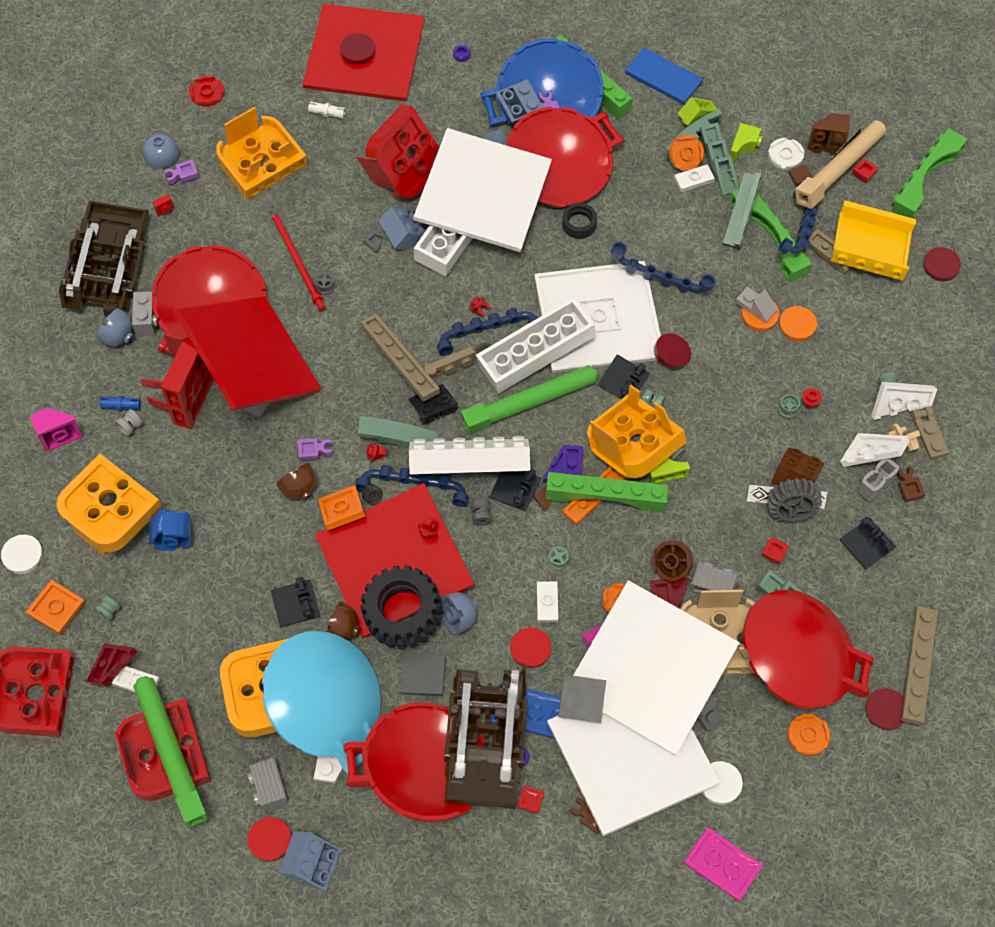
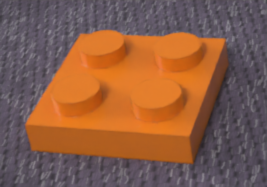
M355 485L318 499L327 531L365 517Z
M50 580L26 613L61 635L86 602L78 595Z

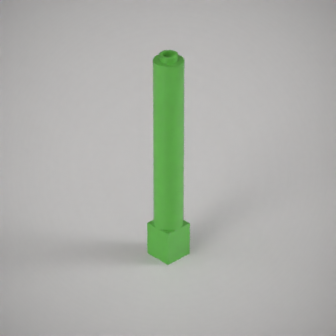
M587 365L490 404L483 405V403L462 410L461 421L468 435L489 428L490 424L596 383V378H598L597 371L594 367L591 368L590 365Z
M148 676L140 677L136 680L133 688L187 828H190L208 820L155 681L153 678H148Z

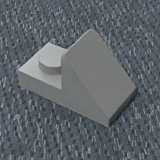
M746 287L735 302L765 323L777 312V307L765 289L759 295L749 287Z

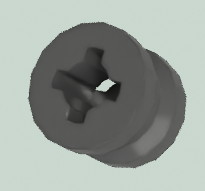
M321 272L316 276L315 283L318 293L322 295L331 294L335 289L332 274Z

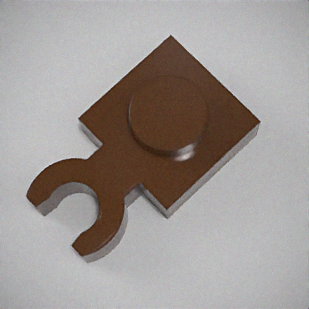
M911 466L907 468L908 474H904L901 468L897 472V477L902 480L898 486L905 502L922 499L925 496L919 477H912L914 471Z
M577 798L576 803L581 806V809L575 810L571 807L570 813L574 816H582L583 818L580 823L599 835L600 830L589 808L586 807L582 799Z

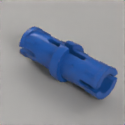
M123 396L100 397V409L123 411L130 409L140 410L141 407L140 398H123Z

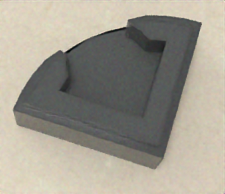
M377 229L363 240V243L374 253H377L382 245L381 236Z

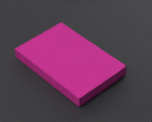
M709 827L706 828L683 863L738 902L763 866V864Z

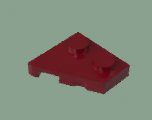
M682 578L672 582L667 580H650L651 593L680 609L690 578Z
M103 644L87 678V682L91 685L107 687L138 651L133 647Z

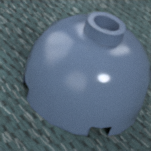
M164 133L151 135L143 145V156L146 164L154 169L172 167L180 157L179 147L175 139Z
M117 308L106 318L108 320L105 326L101 325L96 336L102 343L112 347L120 346L124 342L129 343L134 335L131 333L133 330L131 317L125 311Z
M453 592L440 597L443 614L447 621H442L451 634H460L473 626L476 620L477 605L470 597L460 592Z

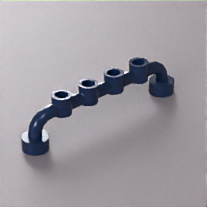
M814 206L812 209L804 208L803 212L805 213L800 221L802 225L798 230L799 237L795 242L796 247L792 246L793 241L786 237L781 242L778 251L783 254L787 252L799 254L802 250L805 251L809 247L810 241L807 239L813 233L811 227L816 221L814 216L819 210L818 207Z
M615 242L611 248V254L619 264L626 266L625 269L629 274H634L637 270L643 273V277L646 280H652L656 277L661 279L660 282L665 287H669L671 283L677 285L681 293H687L689 290L694 292L710 291L716 283L715 278L709 274L703 275L699 285L692 283L689 278L680 279L675 277L670 271L664 273L658 271L653 265L645 266L639 264V261L635 258L626 259L624 256L627 252V246L622 242Z
M511 308L507 310L506 316L499 317L498 313H492L488 316V320L481 322L480 318L476 317L470 320V325L464 327L461 322H456L452 325V330L446 331L441 335L437 349L441 356L449 355L453 352L452 343L448 340L451 337L461 338L467 333H480L486 328L492 327L496 329L501 327L502 324H516L521 319H529V324L539 317L532 312H517V309Z
M382 465L380 470H368L355 481V486L359 492H363L364 489L371 486V481L368 479L378 477L382 481H389L391 479L397 480L402 484H409L411 482L420 485L424 483L426 487L429 485L437 486L441 490L455 489L457 493L453 495L452 504L457 507H466L469 501V496L465 494L464 487L458 482L451 481V476L448 474H440L439 479L431 478V474L411 475L409 468H401L400 473L392 472L393 468L391 466Z

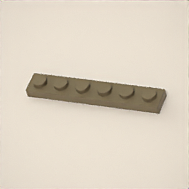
M377 314L360 322L361 328L423 402L440 393V388Z
M917 606L913 623L901 721L922 726L925 718L938 611Z

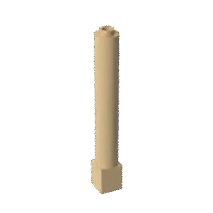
M877 120L871 122L813 178L807 177L795 189L796 203L812 209L824 198V192L885 135V125Z

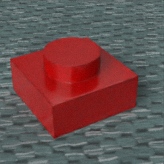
M864 158L853 169L852 174L867 183L877 173L878 167Z
M169 194L152 201L154 211L158 217L166 215L174 209Z
M771 537L761 556L780 565L789 546Z
M523 786L517 808L538 815L544 792Z

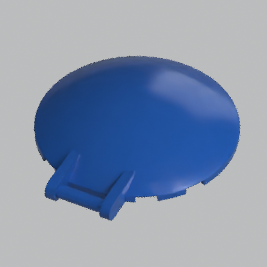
M546 38L532 41L517 49L509 60H506L500 71L497 88L480 94L486 105L490 127L509 124L513 128L515 124H512L496 96V92L528 79L537 97L540 92L543 97H547V92L551 91V100H557L559 108H572L586 117L588 115L593 118L598 113L602 103L603 79L597 63L591 55L582 50V47L570 41L565 42L556 38ZM496 97L502 116L496 117L491 98Z

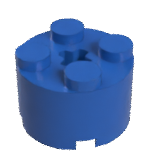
M167 509L158 510L157 514L153 515L150 520L149 544L153 543L154 548L163 551H174L176 547L183 546V549L189 547L191 543V519L189 518V513L169 512Z

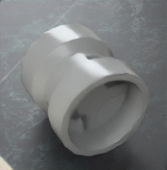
M130 409L125 413V417L119 418L115 423L126 436H130L135 428H139L143 424V421Z

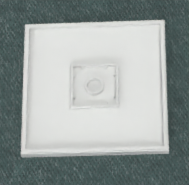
M447 128L413 220L521 252L552 159Z
M639 261V264L645 265V261ZM614 264L534 275L541 316L574 297L595 326V337L550 363L552 373L574 371L590 365L591 368L610 366L617 354L632 363L657 360L654 354V345L661 334L649 280L643 277L642 272L636 270L634 274H629L625 269L626 266Z
M628 580L573 676L607 680L603 713L677 755L740 642Z
M605 713L602 715V723L559 718L558 716L547 720V724L603 837L720 785V781L692 729L678 754L675 755Z

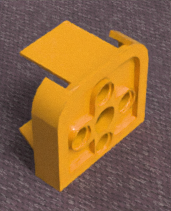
M256 107L225 123L227 145L223 147V142L220 140L217 144V158L220 167L246 200L307 165V155L278 120L270 116H261L262 126L258 127ZM264 155L269 160L263 164V167H260L262 158L254 161L257 156Z
M632 385L629 386L628 395L597 419L590 421L591 424L588 427L587 435L591 451L621 475L627 478H638L650 473L685 445L687 441L684 429L668 418L665 409L656 402H654L656 409L639 398L640 391ZM636 434H642L640 442H633L630 439Z
M101 454L62 490L57 499V509L61 518L71 523L75 533L103 556L106 555L105 552H114L123 548L151 520V517L157 514L158 510L162 509L157 497ZM123 486H128L126 489L120 490ZM107 493H113L117 496L115 503L110 506H104L100 503L105 499ZM123 512H128L126 515L120 516ZM94 515H99L97 518L92 519Z
M288 639L237 650L230 653L223 660L220 666V678L227 715L233 729L239 735L258 737L277 732L272 726L264 708L262 698L264 693L260 690L264 671H261V668L268 665L273 652ZM247 690L254 691L250 696L243 695Z

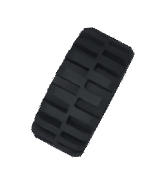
M399 565L393 566V570L390 571L386 568L381 571L382 574L380 576L374 575L371 578L373 583H367L364 588L366 594L363 593L361 597L363 603L361 605V612L372 636H375L380 643L385 642L388 647L393 648L394 645H397L399 649H405V645H410L411 648L416 647L417 642L421 641L424 643L428 640V634L433 636L436 632L435 626L440 625V615L443 614V608L435 583L432 582L431 577L428 574H423L422 570L415 568L413 571L411 566L407 565L404 566V569H400ZM409 592L420 598V609L411 619L404 622H393L385 618L383 608L386 602L395 594Z

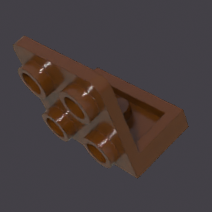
M788 448L778 465L771 483L780 485V481L786 482L788 478L794 480L796 477L798 480L805 478L806 481L812 480V483H815L823 469L824 462L817 457L802 453L799 449Z

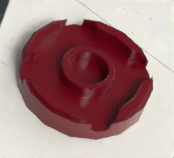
M354 33L342 40L340 52L343 59L348 63H366L375 54V43L368 35Z
M938 247L927 252L923 260V268L927 275L932 276V279L945 282L954 279L961 269V261L954 251Z
M663 334L654 345V354L660 363L666 364V367L670 369L683 368L689 362L692 355L688 342L676 334Z
M888 688L878 689L873 692L865 705L866 717L870 723L886 731L895 730L904 723V721H901L903 696L897 691Z

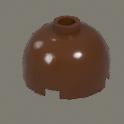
M309 463L299 466V470L290 471L277 481L276 486L288 499L296 500L301 498L303 501L312 495L311 491L315 488L317 480L316 474Z
M669 540L662 542L654 550L651 562L654 571L662 579L672 582L680 580L689 574L693 567L694 557L688 545L682 541Z
M339 601L325 632L336 634L346 640H349L351 636L356 637L360 628L357 625L358 616L356 611L351 606Z

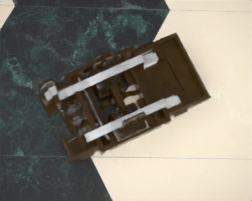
M89 200L85 216L81 222V230H76L75 237L69 244V259L59 287L62 308L82 312L84 304L103 306L104 316L107 317L117 308L123 311L127 309L128 297L133 296L132 290L135 288L143 249L145 248V241H142V239L144 240L149 210ZM102 250L106 251V253H104V257H101L99 254L87 253L88 251L101 253ZM110 252H114V255H117L113 258L108 257ZM106 267H110V277H104Z
M522 664L521 671L504 670L503 684H500L499 687L491 686L492 683H488V686L480 685V682H478V671L457 669L453 682L455 693H450L444 752V762H448L445 766V777L447 778L444 803L516 809L517 784L520 783L521 772L519 768H523L528 703V699H523L526 696L527 685L525 683L526 664ZM480 713H485V723H479L477 717H480ZM490 714H495V718L498 719V721H495V724H489ZM478 733L484 734L483 747L476 745ZM488 734L493 735L492 748L487 747ZM521 734H522V747H521V749H519V748H520V737H521Z

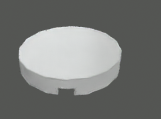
M780 138L771 143L768 150V158L775 167L791 170L802 163L804 149L796 140Z
M17 535L10 538L4 544L1 551V559L4 566L16 574H26L38 567L37 565L43 558V549L39 541L29 535Z
M723 761L711 763L720 781V785L702 792V794L711 803L718 805L729 804L741 793L743 785L741 774L730 763Z

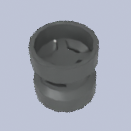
M479 499L471 503V511L474 514L472 516V523L474 525H488L492 522V515L489 513L491 509L490 501Z

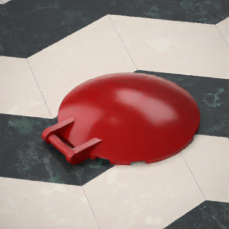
M551 106L537 109L521 118L514 125L513 130L508 136L506 146L552 159L538 202L554 207H568L574 203H584L602 190L612 171V150L621 146L625 139L615 130L608 120L606 112L591 118L588 115L586 117L578 113L577 110L572 108H552ZM600 123H602V124L604 125V127L607 129V131L609 132V134H610L611 137L613 138L612 141H611L610 138L607 136V134L605 133V131H604L603 128L601 127Z
M200 245L188 248L185 252L173 256L163 265L153 284L152 308L158 324L166 334L184 339L187 333L175 315L178 309L263 296L267 298L266 286L262 275H260L254 263L243 254L224 246L212 245V247H201ZM163 337L158 346V351L170 354L165 337Z
M777 590L764 595L753 604L744 622V648L748 650L751 659L749 663L757 677L760 676L768 685L767 689L775 696L796 707L814 709L815 707L832 705L841 699L847 691L860 697H867L869 695L868 680L874 658L853 648L844 625L824 603L803 592ZM856 662L862 665L860 682L854 681Z
M419 702L396 707L393 711L383 715L376 721L365 742H347L343 745L347 758V786L371 787L375 795L387 807L402 816L418 821L438 822L458 817L473 807V805L444 803L447 778L445 777V766L448 763L444 762L449 711L445 706ZM478 734L476 745L483 747L484 738ZM355 754H362L364 775H357Z

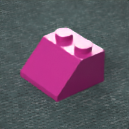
M47 408L38 410L29 416L46 452L83 437L72 415Z

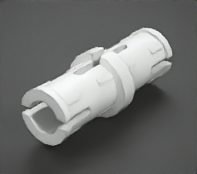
M310 101L308 112L320 114L327 118L330 116L344 119L346 109L330 105V103L321 104Z

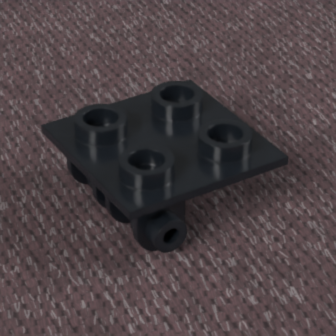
M617 354L598 385L622 399L628 395L630 385L640 390L650 373L646 371V365L643 363L635 365Z
M443 384L438 386L440 388L439 394L424 402L417 394L408 399L420 415L419 419L422 425L425 423L428 425L435 421V418L439 420L438 413L443 418L451 413H455V410L458 409L457 401Z
M531 468L530 471H501L489 498L527 511L541 477L536 476V471Z
M867 516L861 520V524L839 539L865 569L896 548L895 544L885 535L880 527Z
M298 577L295 579L296 582L294 584L270 590L280 628L320 617L310 579L304 580L303 577Z

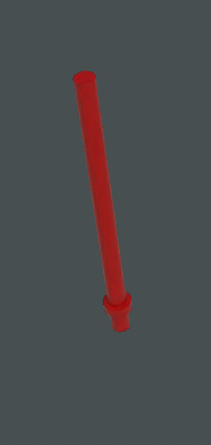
M273 215L272 219L312 296L313 304H316L319 311H324L326 307L323 303L322 295L318 293L279 215Z

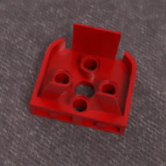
M401 104L370 137L365 149L366 157L368 158L358 156L356 158L374 184L395 189L396 192L393 191L392 195L413 198L424 189L440 147L414 107ZM407 150L415 154V156L407 157Z
M164 334L169 353L175 356L164 381L142 378L140 381L143 387L162 390L166 404L147 396L150 405L169 412L174 425L192 430L214 378L188 335L182 339Z
M10 647L0 652V732L51 737L61 736L75 660L71 650ZM42 669L40 674L34 675L36 670ZM34 686H42L44 688L43 697L38 701L27 698L28 691ZM18 687L14 693H9L12 688ZM60 690L56 696H51L53 691ZM35 709L31 715H26L28 710Z
M183 698L165 704V710L195 787L211 782L186 699ZM143 712L123 720L114 733L133 794L145 801H155L174 795ZM187 740H193L190 746H188ZM145 754H151L149 760L141 761Z

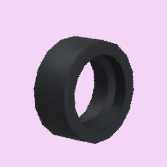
M574 203L564 210L562 228L568 236L574 239H584L594 233L597 224V214L590 205ZM576 214H582L590 219V224L585 227H575L569 223V218Z

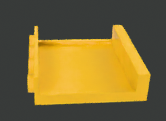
M844 200L839 212L831 261L903 281L909 270L907 261L911 234L915 227L916 219Z

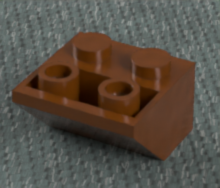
M831 113L812 126L807 149L814 152L824 151L836 154L846 144L849 134L850 115Z

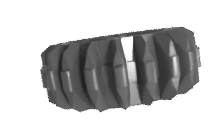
M796 477L794 480L788 478L786 482L780 481V485H774V489L769 490V495L767 496L768 510H770L773 518H777L778 521L783 520L784 523L791 521L793 524L795 521L801 523L804 519L809 520V516H815V512H819L822 506V495L817 484L812 483V480L806 481L805 478L798 480Z

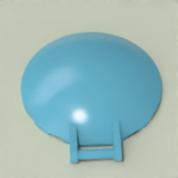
M323 631L297 634L283 642L273 652L268 665L265 667L262 684H264V697L262 698L265 711L274 729L288 744H293L308 755L336 757L343 770L348 773L347 758L343 745L347 742H365L370 730L378 720L381 705L378 679L365 655L343 637ZM362 754L355 757L356 766L362 763Z

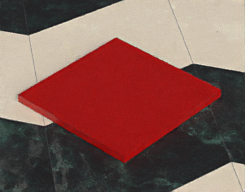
M323 3L302 84L303 88L407 101L425 16ZM354 33L368 35L375 43L373 58L366 63H348L343 59L340 52V44L345 37Z
M265 296L182 308L175 312V315L233 411L314 394L322 389Z
M424 483L365 510V517L328 531L324 529L315 533L347 605L351 606L357 613V625L360 626L359 632L363 639L372 634L363 619L361 597L363 593L366 594L364 588L367 583H373L371 578L376 574L380 576L382 574L381 571L386 568L390 571L393 570V566L399 565L400 569H404V566L407 565L411 566L413 571L415 568L422 570L423 574H428L431 577L440 597L453 592L462 593L475 586ZM425 517L430 519L434 517L439 520L435 528L437 531L436 536L431 535L429 538L419 533L420 530L417 527L419 524H423ZM409 592L395 594L386 602L383 614L386 619L393 622L405 620L417 614L421 606L420 598Z

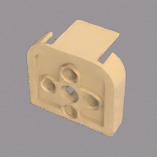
M743 590L701 591L697 605H692L691 600L683 604L681 610L737 641L739 638L743 639L744 622L748 611L755 602L747 598L745 605L739 604ZM715 620H721L724 624L718 625L715 623ZM739 644L723 674H754L749 663L751 659L748 650L744 648V644Z

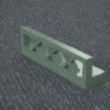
M744 172L723 244L739 249L742 248L763 179L761 173L756 172L753 175Z

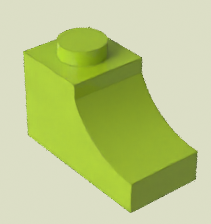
M690 97L678 112V115L682 118V123L689 126L701 117L717 110V107L711 100Z
M740 123L730 151L733 162H736L738 157L746 152H755L756 146L760 147L763 138L760 136L761 128Z
M667 458L647 474L649 483L659 484L688 477L690 466L688 462H676Z

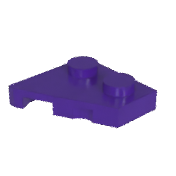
M563 445L558 456L551 463V467L543 475V482L547 483L548 472L581 475L583 446Z

